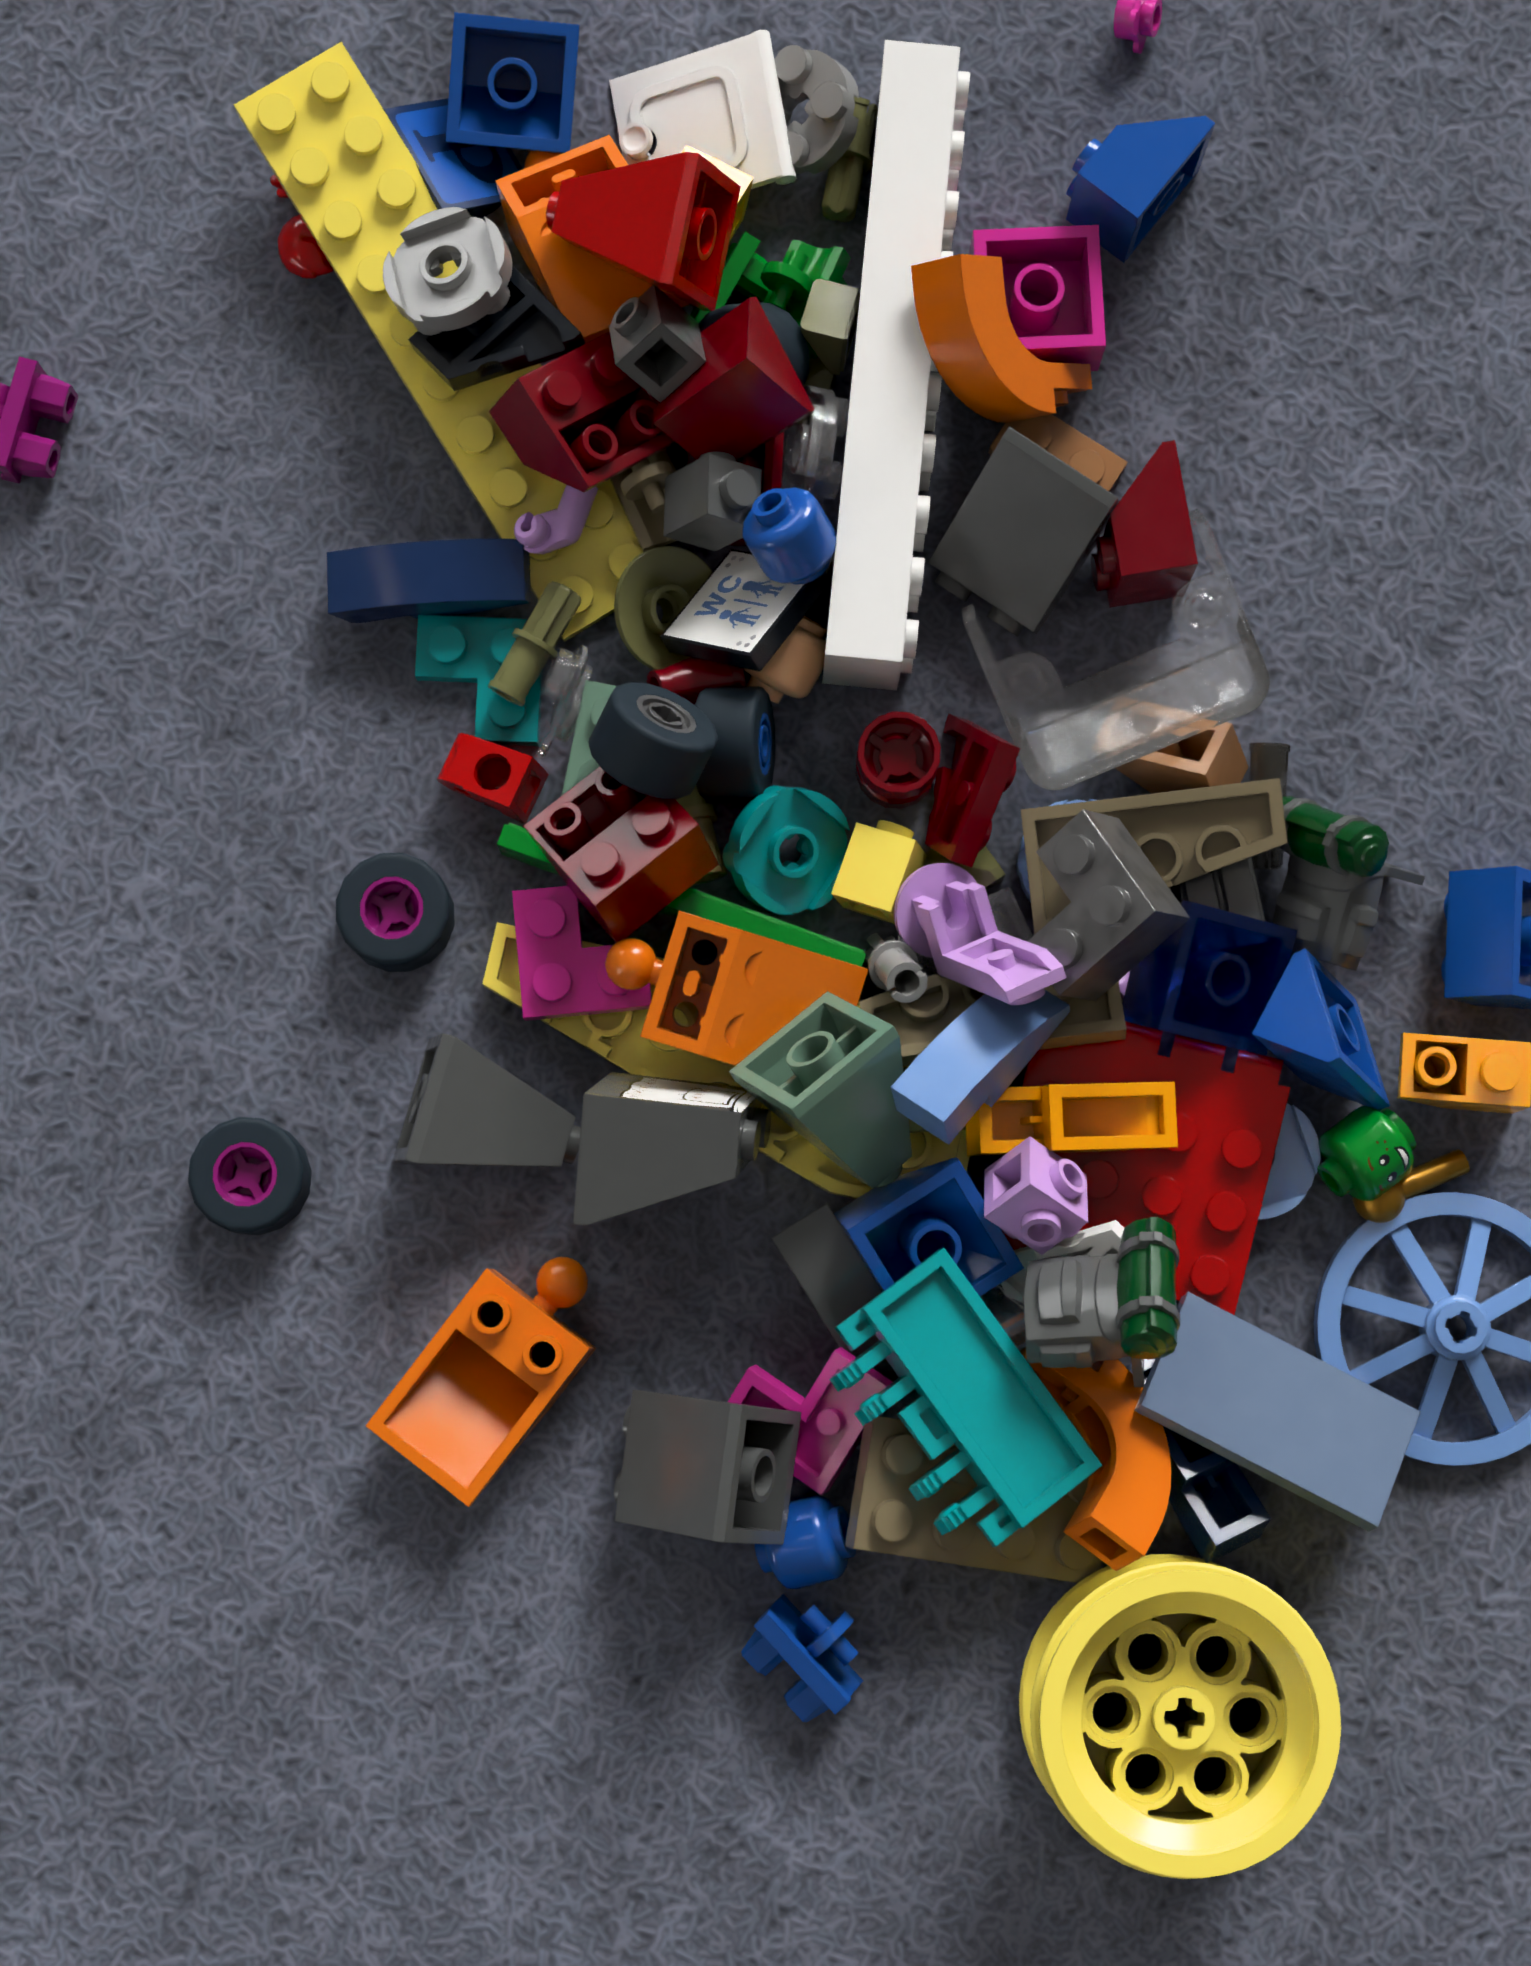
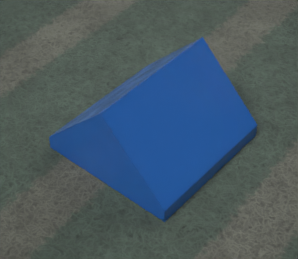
M1306 948L1295 952L1252 1035L1278 1059L1284 1060L1283 1063L1302 1081L1379 1111L1389 1107L1390 1103L1355 997Z

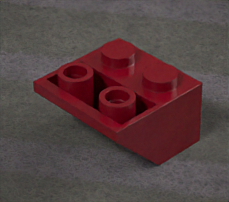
M610 332L517 378L489 411L523 465L584 493L676 443L653 424L654 410L657 406L655 398L615 365Z
M600 766L524 825L527 833L581 904L616 943L627 938L719 865L699 824L675 799H662L639 793L619 783Z

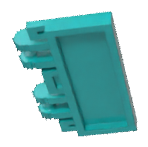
M945 1248L936 1251L834 1328L850 1351L855 1350L874 1334L879 1339L878 1342L829 1379L838 1392L855 1385L864 1377L866 1372L883 1359L888 1361L899 1376L898 1379L881 1392L871 1395L859 1405V1409L856 1410L854 1415L862 1426L877 1418L915 1389L919 1397L898 1412L897 1416L929 1460H934L953 1444L957 1447L955 1451L910 1485L909 1491L917 1501L929 1498L938 1492L944 1483L964 1468L978 1485L959 1501L950 1504L939 1513L938 1518L935 1519L933 1524L942 1536L957 1528L965 1520L995 1499L999 1506L978 1521L976 1525L992 1547H996L1019 1528H1024L1102 1466L1099 1459L1032 1367L1027 1363L1024 1356Z

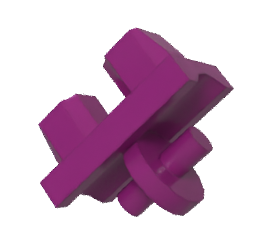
M20 356L10 387L0 383V471L2 472L0 478L20 484L22 475L41 478L55 477L60 460L61 446L56 440L34 434L40 417L68 424L73 417L78 400V394L72 385L48 376L38 361Z

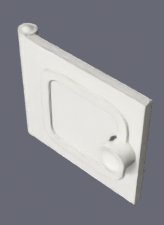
M754 31L749 35L609 80L619 133V145L622 150V156L628 165L681 153L687 145L753 176L751 189L773 182L780 185L790 184L797 179L795 167L792 165L787 136L788 130L769 31ZM653 132L657 139V146L651 155L648 152L653 144Z

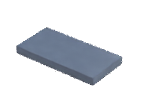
M1187 1292L1181 1297L1177 1306L1180 1314V1327L1177 1332L1175 1351L1164 1358L1155 1359L1134 1411L1368 1532L1377 1528L1421 1411Z

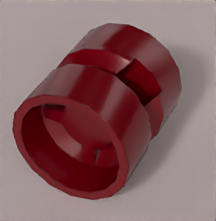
M893 711L878 716L866 726L858 743L855 774L860 789L871 801L885 808L902 809L917 804L929 793L936 779L940 764L941 746L935 730L925 719L910 712Z

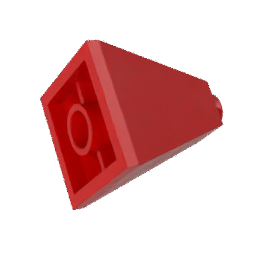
M687 151L562 180L560 191L553 192L549 198L546 209V221L551 232L568 243L651 285L655 284L659 289L703 311L711 312L716 308L741 186L700 153Z

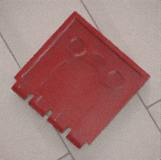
M1125 1021L1127 1029L1125 1040L1038 1050L1028 1062L1022 1087L1045 1086L1049 1084L1175 1082L1178 1147L1056 1154L1061 1158L1073 1161L1082 1172L1087 1174L1088 1223L1080 1230L1117 1220L1123 1227H1126L1135 1220L1150 1217L1162 1218L1172 1224L1176 1232V1245L1180 1252V1260L1176 1268V1300L1180 1301L1181 1297L1190 1292L1235 1315L1291 1087L1278 1084L1284 1060L1239 1049L1234 1072L1230 1073L1221 1070L1226 1050L1225 1045L1176 1033L1171 1055L1166 1057L1158 1055L1163 1030ZM1004 1233L1013 1250L1027 1247L1020 1240L1013 1239Z

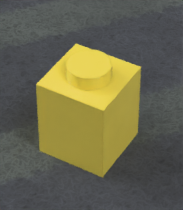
M879 820L876 828L856 822L831 892L843 908L895 924L894 904L898 891L909 875L924 866L927 857L919 843L912 839L914 832L902 825L885 820Z

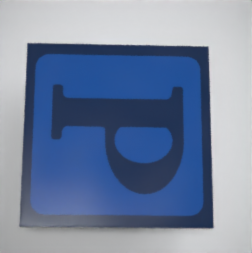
M448 98L383 109L416 161L417 168L437 209L458 207L467 209L471 217L484 218V216L486 217L502 205L495 180L522 170L521 165L509 148L447 143Z

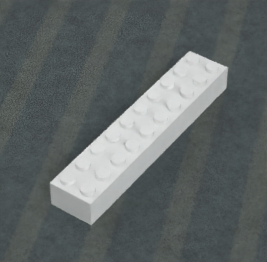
M885 40L822 679L824 684L897 690L900 673L912 674L913 659L916 656L919 620L907 619V612L917 613L925 558L913 557V551L923 552L930 510V496L918 495L919 491L929 492L930 477L934 465L936 434H925L924 431L934 432L942 377L939 373L930 372H938L931 359L920 329L915 307L911 266L953 256L951 249L959 199L957 186L959 170H961L965 134L963 123L970 82V72L958 71L960 47L893 40Z

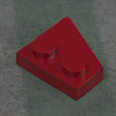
M949 713L945 721L943 733L956 737L952 768L941 767L937 770L934 786V806L929 816L925 844L950 861L972 868L978 852L986 846L990 839L993 815L1002 793L1010 787L1014 780L1016 759L1021 748L969 720Z

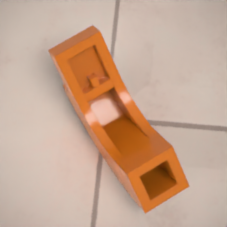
M957 254L911 266L917 317L931 359L947 386L972 411L989 420L1010 423L1056 414V407L1069 404L1068 394L1092 389L1090 364L1046 362L1035 357L1022 344L1013 328L1007 309L1002 257Z
M1025 1347V1348L1022 1349L1020 1352H1021V1354L1024 1356V1358H1025L1026 1361H1027L1026 1347ZM1118 1359L1096 1361L1092 1367L1078 1369L1076 1367L1049 1368L1043 1367L1042 1363H1029L1102 1464L1099 1469L1089 1476L1085 1494L1063 1532L1112 1569L1118 1571L1145 1556L1166 1513L1171 1490V1459L1163 1425L1134 1411L1143 1387H1134L1133 1374Z

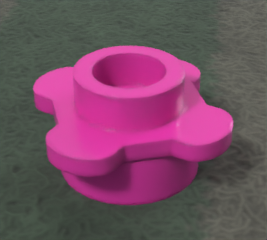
M1118 0L1114 14L1115 37L1132 40L1133 52L1141 54L1146 36L1155 37L1159 30L1162 17V1Z

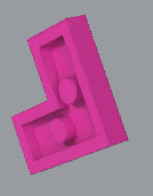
M569 886L512 891L522 1011L525 1021L649 1009L652 1000L650 983L637 990H626L616 986L608 977L605 960L608 951L613 945L583 948L579 900Z
M843 1347L834 1350L805 1398L755 1364L746 1370L728 1400L731 1403L801 1412L793 1476L821 1496L830 1490L862 1438L864 1426L854 1415L856 1410L859 1409V1405L871 1395L881 1392L892 1383L891 1380L871 1368L855 1385L838 1392L829 1379L856 1358V1356Z

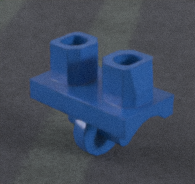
M784 1594L772 1603L754 1624L756 1631L741 1651L742 1656L757 1673L766 1676L780 1662L785 1660L801 1677L787 1690L784 1698L787 1705L802 1722H808L828 1709L836 1715L852 1699L850 1696L863 1682L862 1678L848 1664L859 1652L842 1635L854 1622V1618L844 1610L830 1622L815 1604L802 1614Z

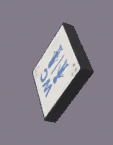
M731 549L660 638L670 653L760 672L825 591L831 580L825 571L821 576L806 584L795 585L792 583L783 584L775 582L765 575L751 552Z

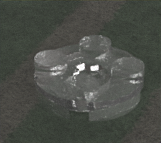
M806 385L804 389L815 411L803 419V423L794 424L788 429L783 457L782 489L795 487L807 490L813 494L822 507L824 498L834 500L839 490L842 466L841 462L833 461L836 436L842 437L847 427L849 400L836 397L832 389Z

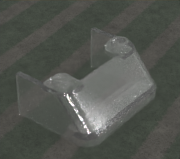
M1198 508L1189 512L1190 523L1209 572L1187 581L1176 592L1172 601L1171 611L1180 639L1063 687L1054 665L1048 658L1039 653L1023 651L997 661L974 604L962 608L964 626L1014 745L1021 748L1019 757L1029 778L1038 786L1049 790L1068 788L1255 710L1265 700L1270 685L1268 670L1210 524Z

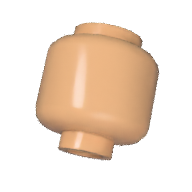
M804 616L760 672L743 668L751 675L746 686L764 688L769 694L770 700L779 704L784 694L793 698L806 697L811 692L824 669L826 640L823 637L827 629Z

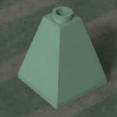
M828 991L729 1071L736 1083L844 1171L873 1189L886 1186L896 1180L902 1172V1164L912 1157L909 1120L896 1110L891 1086L903 1073L901 1044L898 1032L893 1025Z

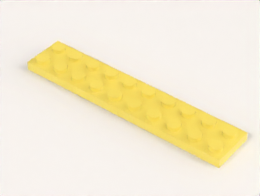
M340 42L234 104L236 113L500 539H516L514 526L517 519L527 512L535 516L557 509L566 484L523 465L489 411L517 378L542 365L539 363L454 391L414 351L408 339L418 330L411 321L400 314L389 297L383 281V265L388 252L390 251L394 257L397 248L404 242L400 233L409 223L426 213L438 209L428 192L417 168L416 161L345 46ZM453 260L447 261L443 264V273L435 278L448 277L455 273L459 267L456 266ZM610 479L596 486L598 488L597 494L577 542L544 555L530 553L531 590L538 600L547 585L552 581L571 588L581 598L580 606L561 637L564 642L615 612V593L620 577L628 564L639 554L643 553Z

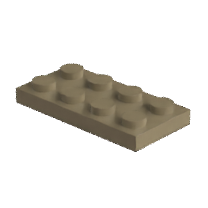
M878 1416L864 1425L845 1542L846 1547L1075 1583L1100 1569L1102 1560L1063 1532L1085 1494L1089 1476L1024 1528H1019L996 1547H992L976 1525L978 1521L999 1506L995 1499L965 1520L957 1528L942 1536L933 1524L935 1519L938 1518L939 1513L950 1504L959 1501L978 1485L964 1468L944 1483L943 1487L929 1498L917 1501L909 1491V1488L927 1471L957 1449L956 1445L953 1444L934 1460H929L900 1419Z

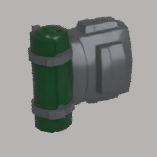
M1283 796L1288 844L1279 848L1289 854L1290 857L1287 864L1288 871L1276 902L1269 938L1293 952L1306 948L1319 961L1356 971L1360 959L1364 957L1370 942L1373 928L1376 926L1379 914L1376 909L1382 891L1383 877L1389 876L1423 885L1425 876L1386 863L1385 860L1389 846L1387 834L1379 826L1372 824L1364 817L1333 812L1321 807L1315 801L1308 798Z
M1160 1217L1135 1220L1124 1227L1119 1251L1116 1254H1106L1102 1257H1091L1090 1255L1057 1256L1029 1261L1023 1296L1027 1363H1042L1043 1367L1049 1368L1076 1367L1078 1369L1092 1367L1094 1361L1116 1360L1129 1356L1132 1363L1134 1387H1144V1359L1164 1358L1173 1353L1177 1346L1180 1314L1176 1307V1268L1180 1260V1252L1176 1245V1232L1172 1224Z

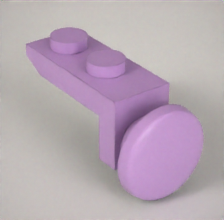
M950 863L929 864L914 871L901 885L894 904L896 929L902 940L916 953L933 958L939 975L1009 1005L1031 1003L1045 994L1044 988L1066 978L1063 965L1046 948L997 930L985 886L977 884L973 876L960 866Z

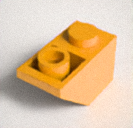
M1402 1033L1400 1038L1397 1098L1446 1109L1510 1114L1530 1108L1531 1042Z

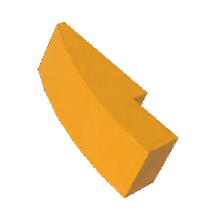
M1175 1082L1049 1084L1033 1087H1008L992 1107L983 1103L967 1122V1156L1005 1155L1029 1136L1054 1153L1178 1147Z

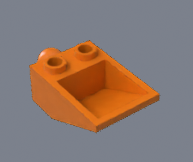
M610 135L562 154L530 151L526 157L524 169L495 180L509 233L545 298L581 332L585 343L610 332L609 325L618 308L632 297L639 298L652 286L568 243L552 233L547 225V204L551 194L555 191H560L562 180L628 165ZM663 291L681 308L689 305V303Z
M682 911L678 912L664 960L657 959L653 949L646 942L636 938H627L615 943L608 951L605 960L608 977L616 986L622 989L637 990L649 983L656 985L640 1037L732 1065L740 1063L827 991L857 1006L868 973L867 968ZM702 940H710L717 948V957L709 965L699 964L693 956L695 945ZM684 1001L693 1003L698 1010L697 1021L689 1027L680 1025L674 1017L675 1008Z
M555 1257L547 1261L540 1268L536 1278L538 1293L534 1299L497 1270L486 1268L366 1424L368 1429L468 1507L474 1503L550 1410L596 1350L594 1345L554 1315L559 1308H569L579 1303L587 1291L588 1277L586 1271L579 1262L572 1258ZM494 1301L502 1307L503 1319L499 1325L488 1327L481 1319V1310L485 1304ZM543 1341L551 1344L555 1350V1359L546 1368L535 1364L532 1358L534 1347Z

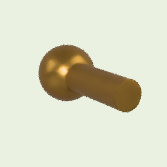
M1460 1149L1452 1151L1413 1168L1410 1174L1378 1199L1362 1201L1353 1197L1355 1209L1366 1220L1377 1223L1391 1221L1400 1214L1406 1199L1469 1173V1162Z

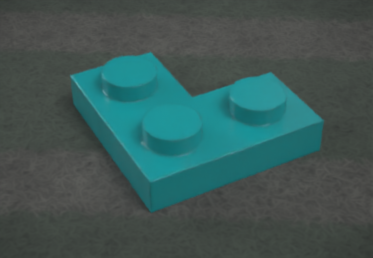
M418 615L415 677L417 681L477 683L475 737L498 745L539 746L543 669L526 696L522 707L504 699L488 688L490 680H493L516 640L512 636L514 629L522 630L527 619Z

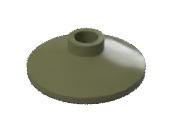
M663 546L652 548L639 554L625 568L617 585L614 611L621 639L629 652L639 662L653 670L663 669L690 658L670 653L660 638L712 573L711 569L701 558L686 549ZM657 602L660 604L663 610V618L661 619V621L658 619L656 613Z

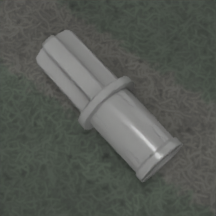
M878 933L870 935L866 939L870 948L864 953L866 954L865 962L868 965V973L871 980L879 988L889 991L891 997L901 1003H910L918 1000L927 988L928 978L926 973L921 971L923 968L919 965L915 951L908 944L897 941L893 936L883 940Z

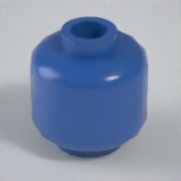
M774 488L764 492L754 501L752 509L748 512L742 526L743 540L762 571L770 580L783 584H806L821 576L829 567L836 547V531L818 500L811 492L800 488Z
M819 1495L791 1501L783 1545L754 1544L757 1560L763 1572H773L778 1581L789 1589H800L841 1577L847 1568L848 1559L856 1555V1549L845 1546L849 1523L847 1511L843 1506L834 1507L829 1499Z

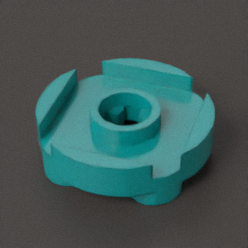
M770 786L764 790L763 794L752 799L735 820L729 836V842L723 850L725 868L732 873L735 885L744 897L760 908L780 915H793L792 913H798L805 909L813 911L826 905L834 898L831 892L847 850L848 839L845 830L850 831L847 818L831 799L821 793L801 787ZM797 834L800 839L796 844V849L801 853L800 859L796 863L786 860L781 864L779 849L785 839L790 840Z

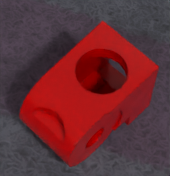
M458 733L437 777V781L453 791L482 802L484 805L499 810L502 814L526 824L549 774L533 756L469 734Z

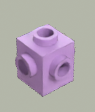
M1029 1136L984 1170V1218L1000 1227L1009 1237L1020 1240L1043 1255L1065 1238L1073 1237L1088 1223L1087 1174L1082 1172L1073 1161L1061 1158Z

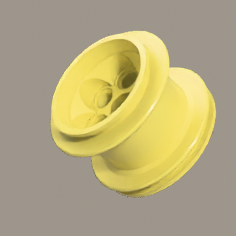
M1150 1554L1118 1571H1115L1110 1566L1101 1568L1079 1581L1051 1608L1033 1637L1024 1661L1020 1680L1019 1716L1025 1747L1036 1775L1071 1826L1091 1845L1123 1865L1144 1873L1177 1879H1203L1246 1869L1273 1855L1296 1837L1319 1808L1330 1786L1340 1749L1341 1716L1337 1686L1325 1652L1311 1628L1282 1597L1260 1582L1211 1561L1206 1563L1204 1559L1192 1556ZM1146 1633L1155 1634L1162 1647L1158 1662L1145 1670L1133 1668L1128 1658L1131 1642L1139 1635ZM1211 1636H1220L1228 1646L1227 1661L1219 1670L1204 1672L1199 1668L1196 1661L1197 1649L1203 1640ZM1115 1692L1122 1694L1127 1705L1126 1715L1123 1720L1114 1727L1105 1728L1098 1726L1093 1718V1707L1097 1699L1105 1693ZM1250 1697L1256 1699L1261 1710L1260 1721L1249 1732H1234L1229 1721L1231 1708L1237 1701L1243 1698ZM1179 1698H1185L1186 1705L1198 1712L1196 1720L1185 1722L1183 1733H1178L1176 1727L1164 1719L1166 1711L1177 1709ZM1140 1754L1155 1756L1159 1763L1157 1779L1145 1788L1129 1786L1126 1781L1125 1772L1128 1763ZM1205 1758H1222L1226 1766V1777L1223 1783L1217 1789L1211 1791L1197 1789L1194 1782V1771L1197 1765Z

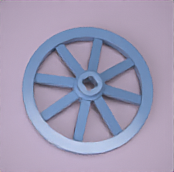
M1458 1192L1419 1195L1406 1199L1400 1214L1391 1221L1377 1223L1365 1220L1348 1235L1336 1250L1318 1288L1313 1321L1314 1342L1318 1359L1366 1384H1370L1430 1353L1436 1356L1418 1408L1421 1412L1404 1455L1414 1460L1451 1466L1474 1465L1504 1458L1531 1444V1409L1516 1422L1514 1421L1481 1352L1484 1348L1531 1363L1530 1341L1492 1329L1490 1323L1495 1318L1531 1299V1275L1481 1303L1475 1301L1491 1226L1509 1235L1531 1254V1219L1518 1210L1491 1198ZM1434 1216H1455L1470 1219L1454 1295L1449 1294L1406 1225L1407 1223ZM1385 1235H1388L1430 1304L1426 1307H1421L1348 1286V1283L1364 1255L1374 1244ZM1344 1305L1419 1327L1420 1335L1349 1371L1341 1342V1307ZM1454 1316L1462 1318L1466 1325L1464 1337L1457 1341H1453L1449 1329L1445 1328L1447 1319H1452ZM1461 1360L1496 1433L1464 1442L1431 1440L1457 1363Z

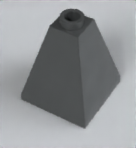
M441 1033L430 1038L392 1161L402 1164L561 1167L562 1162L569 1164L574 1162L579 1149L581 1127L574 1125L576 1118L574 1115L457 1037Z

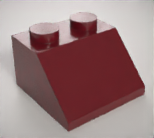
M1175 440L1161 443L1111 512L1103 536H1099L1096 539L1097 553L1091 554L1093 582L1097 592L1107 590L1110 608L1183 596L1198 565Z

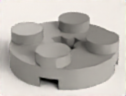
M789 45L784 47L774 60L788 130L787 136L792 165L795 167L796 174L806 171L817 174L835 164L844 155L854 139L859 121L858 118L853 116L855 108L854 96L859 98L858 86L847 68L829 55L818 50H806L798 45ZM809 99L804 108L809 115L807 120L803 124L797 121L791 123V115L794 108L799 103Z
M458 207L431 211L409 223L400 233L404 242L397 248L394 257L390 251L388 252L383 265L385 289L400 314L411 321L422 334L436 335L442 331H450L468 326L486 314L497 313L507 304L510 297L507 285L512 276V256L498 227L487 217L484 216L485 221L481 218L471 217L467 209ZM453 260L456 266L459 267L455 273L448 277L435 278L443 273V264L447 261Z

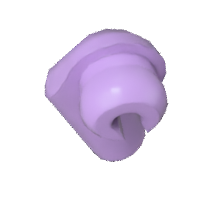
M566 485L557 509L535 516L527 512L517 519L514 526L515 538L524 545V550L533 554L544 555L574 544L581 536L598 488L594 487L584 493Z

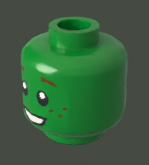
M1361 1106L1354 1109L1319 1138L1318 1144L1323 1163L1317 1167L1318 1173L1325 1185L1339 1197H1343L1348 1193L1362 1201H1373L1410 1174L1413 1169L1414 1157L1412 1150L1416 1148L1415 1138L1405 1122L1388 1108L1379 1111L1369 1106Z

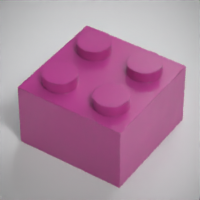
M1099 225L973 230L969 255L1002 257L1005 297L1009 317L1018 338L1025 348L1035 357L1046 362L1090 364L1091 371H1098L1106 348Z

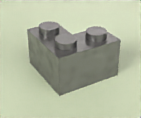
M1083 809L1036 851L1071 901L1068 906L1027 941L1046 948L1063 965L1066 978L1052 984L1059 996L1096 1001L1190 919L1119 818Z

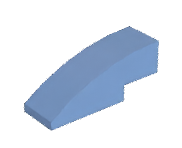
M1046 990L1041 998L1023 1005H1009L989 995H983L951 1022L891 1086L896 1110L949 1145L983 1103L990 1107L995 1104L1068 1015L1070 1005Z

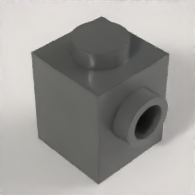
M655 284L639 298L632 297L625 301L618 308L609 325L615 365L660 403L706 362L698 322Z
M707 452L701 454L696 461L668 475L665 478L663 536L712 551H717L742 539V526L745 518L752 509L754 501L761 495L762 469L736 462V457L729 453Z

